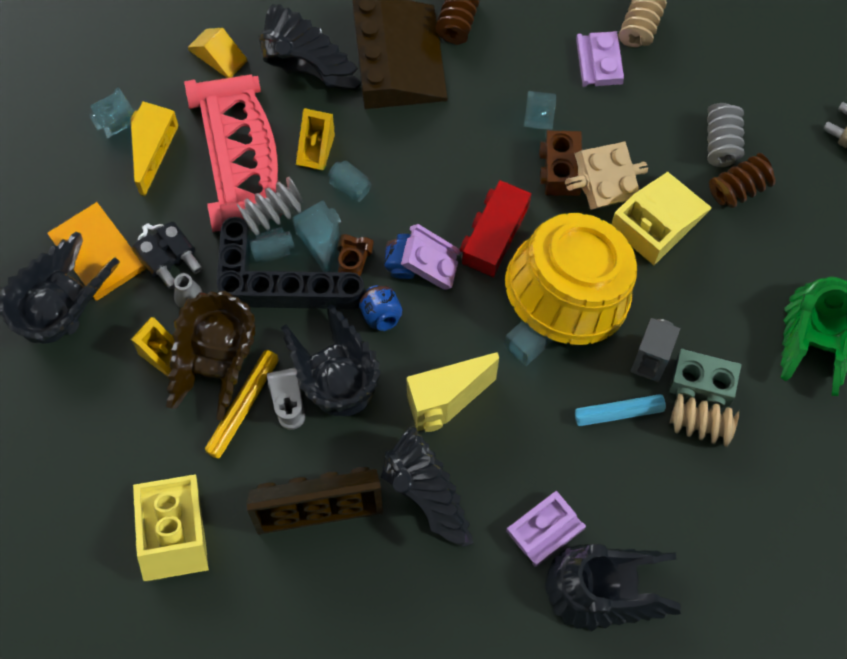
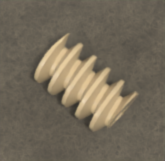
M632 0L618 35L622 44L632 48L652 44L667 1Z
M678 394L672 410L670 424L674 423V430L677 434L685 426L688 437L693 434L695 429L698 430L699 440H703L706 434L710 433L711 443L714 444L721 436L723 437L724 447H727L734 437L740 412L738 411L733 417L732 408L726 407L721 414L720 405L714 404L708 411L707 401L702 400L698 407H696L695 398L690 397L684 404L683 395Z

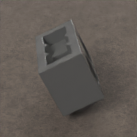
M650 318L630 372L659 382L669 362L681 328L675 327L673 323L665 319L656 320Z

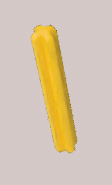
M265 350L226 412L223 421L220 422L206 445L205 451L207 454L217 459L222 456L266 383L267 373L272 372L278 363L279 358L277 354L270 350Z

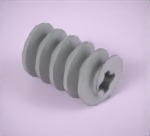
M716 103L708 106L707 151L709 153L707 160L713 166L727 167L734 164L736 160L742 158L745 154L742 148L744 146V139L742 138L744 136L742 128L744 125L742 118L744 111L739 106Z
M290 177L286 178L287 187L280 182L276 183V193L269 187L266 188V198L256 193L255 204L248 198L244 199L245 209H242L237 204L249 229L256 236L259 235L258 225L261 224L266 230L270 229V219L279 225V214L282 213L287 219H290L291 208L297 213H301L300 203L303 200Z

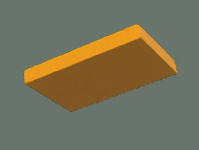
M98 202L47 233L55 246H58L62 239L68 240L71 234L75 232L81 233L83 242L73 270L84 286H87L113 258L116 257L120 261L114 272L94 294L93 298L95 301H98L146 269Z

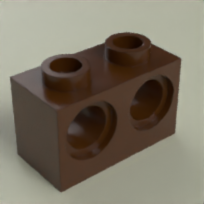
M547 131L545 142H540L539 156L540 159H545V167L540 168V184H545L546 195L580 196L582 188L568 190L566 186L571 184L565 185V181L567 178L578 176V164L575 153L582 150L581 131ZM555 149H562L565 152H558ZM556 174H563L566 177L560 178L557 177Z

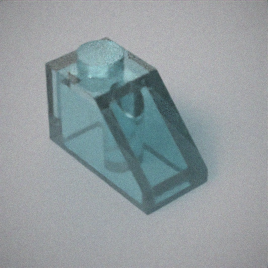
M322 200L294 216L293 222L295 231L322 271L330 272L340 236L339 223H341V219L333 207L329 209Z

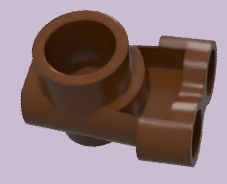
M347 234L340 235L337 250L340 251L338 272H351L361 276L366 257L372 254L374 241L367 237L355 238Z

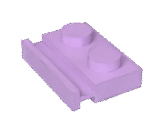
M617 31L590 33L588 36L577 34L576 42L583 87H587V84H595V86L623 84L624 74Z
M419 224L410 226V231L412 232L411 236L407 238L401 265L443 290L452 288L458 265L456 258L460 254V249Z
M555 491L509 526L506 532L523 553L529 557L536 568L581 533L586 525L577 518L576 513L561 495Z

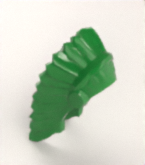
M838 277L817 279L812 283H805V286L797 288L794 295L789 298L790 303L784 308L787 316L783 320L786 328L783 333L784 340L782 342L785 348L781 354L783 356L780 364L783 367L781 379L784 381L790 379L801 359L806 355L808 346H814L825 352L835 353L831 396H838L840 385L844 384L847 372V280Z

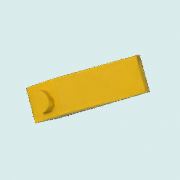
M142 101L138 111H134L131 117L134 180L140 195L146 196L179 124L173 110Z

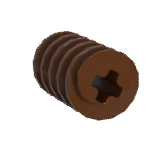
M444 0L435 27L438 35L451 44L459 45L465 43L471 31L479 0Z
M759 152L747 161H742L738 166L731 167L728 172H722L718 177L711 178L709 187L713 198L720 205L726 203L730 208H735L737 200L740 203H744L747 200V196L755 197L756 190L762 193L766 190V185L773 187L776 180L770 161L764 154Z

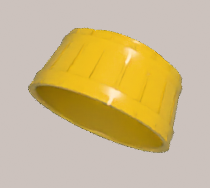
M582 213L561 214L542 223L532 236L517 249L507 267L505 275L506 292L518 316L539 334L565 344H592L607 339L608 336L610 337L617 332L624 323L632 302V290L637 278V263L631 245L628 244V240L608 222L592 215H583Z

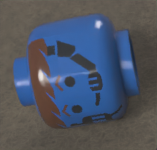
M398 234L396 239L389 240L386 244L384 267L387 271L391 272V276L394 278L412 279L414 274H416L401 265L406 241L411 234Z
M372 286L365 291L359 300V308L368 326L373 329L389 330L397 325L402 316V306L394 290L388 286Z

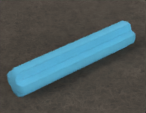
M659 394L582 407L575 410V419L578 426H585L661 413L665 411L666 403L663 395Z

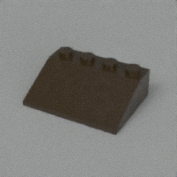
M352 0L364 109L447 101L439 35L435 28L437 21L434 5L411 0Z
M358 467L352 469L351 473L338 475L337 472H328L320 475V478L307 480L305 477L293 478L288 481V484L282 485L263 483L258 485L257 489L249 491L246 503L247 511L258 535L383 514L381 486L377 470H370L369 467Z

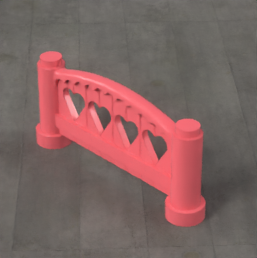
M252 74L196 83V80L184 81L189 109L201 108L218 196V202L207 204L212 232L221 231L223 222L230 217H239L244 220L237 206L238 204L242 209H245L244 199L248 198L254 204L256 203L254 193L237 188L250 176L257 175L261 178L258 185L263 190L259 194L266 198L265 189L268 187L276 193L278 158L275 140L267 116L255 96V93L261 92L258 76H252ZM241 102L245 104L243 112L248 116L244 120H238L223 113L236 103ZM243 126L250 128L248 136L252 138L250 144H243L228 139L239 128ZM251 150L255 152L253 160L258 165L254 169H249L232 162L244 152Z

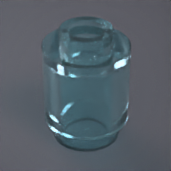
M347 160L342 163L336 162L328 173V176H330L329 184L351 200L355 199L360 202L372 187V183L368 180L369 177Z
M283 227L259 233L255 238L249 239L256 262L263 260L265 263L291 255L290 249L295 247L291 232H284Z

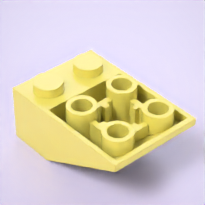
M666 172L633 194L614 213L611 225L625 236L631 247L655 265L712 207L669 172Z

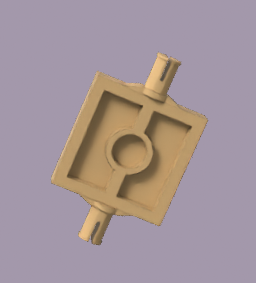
M626 141L581 150L575 153L578 164V176L567 178L565 185L571 184L566 186L568 190L582 188L587 196L590 210L626 202L633 194L639 191L636 175L646 174L648 167L642 168L647 166L646 162L632 164Z

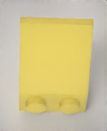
M498 352L408 376L407 399L417 431L425 430V432H432L442 428L443 424L448 423L492 384L497 377Z
M196 474L133 485L137 559L143 581L209 570Z

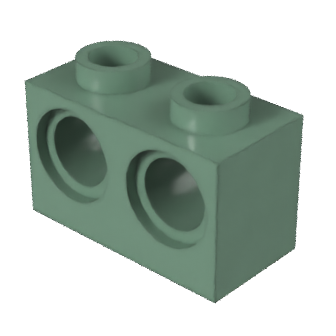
M681 349L675 361L669 393L676 394V397L678 394H682L683 400L693 397L696 400L707 401L710 407L714 404L720 405V408L729 407L735 398L742 364ZM690 373L695 377L696 381H687L682 374ZM713 381L722 382L726 389H718L714 386Z

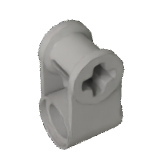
M296 367L267 373L274 410L280 425L288 430L299 428L305 421L302 399L303 391L299 388L300 380L296 377ZM288 409H292V414H288Z

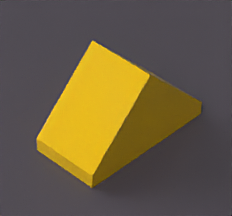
M224 28L205 29L188 46V50L226 78H231L247 62V57Z
M303 109L296 165L319 170L325 169L335 136L333 114Z
M151 317L134 335L131 341L139 356L168 376L172 371L169 362L172 357L171 349L175 342L173 336L154 317Z

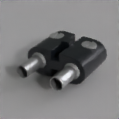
M175 222L155 226L147 223L142 227L143 233L139 235L138 241L132 247V251L153 278L160 276L166 286L172 289L175 287L174 278L169 270H171V266L175 263L179 265L185 261L194 274L202 270L201 265L193 256L195 248ZM148 229L156 230L157 232L154 235H147Z

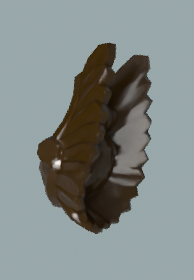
M211 291L208 294L198 293L196 298L187 299L185 306L180 308L179 317L174 320L176 331L172 336L175 343L171 349L172 357L169 362L172 371L168 375L170 382L167 391L170 395L167 399L166 407L177 409L187 393L193 388L196 374L207 378L214 377L221 380L216 420L223 421L225 409L230 404L234 385L237 384L243 360L249 355L251 345L254 342L255 318L247 303L242 302L238 297H234L226 291Z

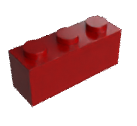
M499 180L495 190L489 189L484 201L486 207L483 213L478 212L472 224L474 231L472 235H466L461 244L460 252L463 253V265L495 277L530 207L532 193Z

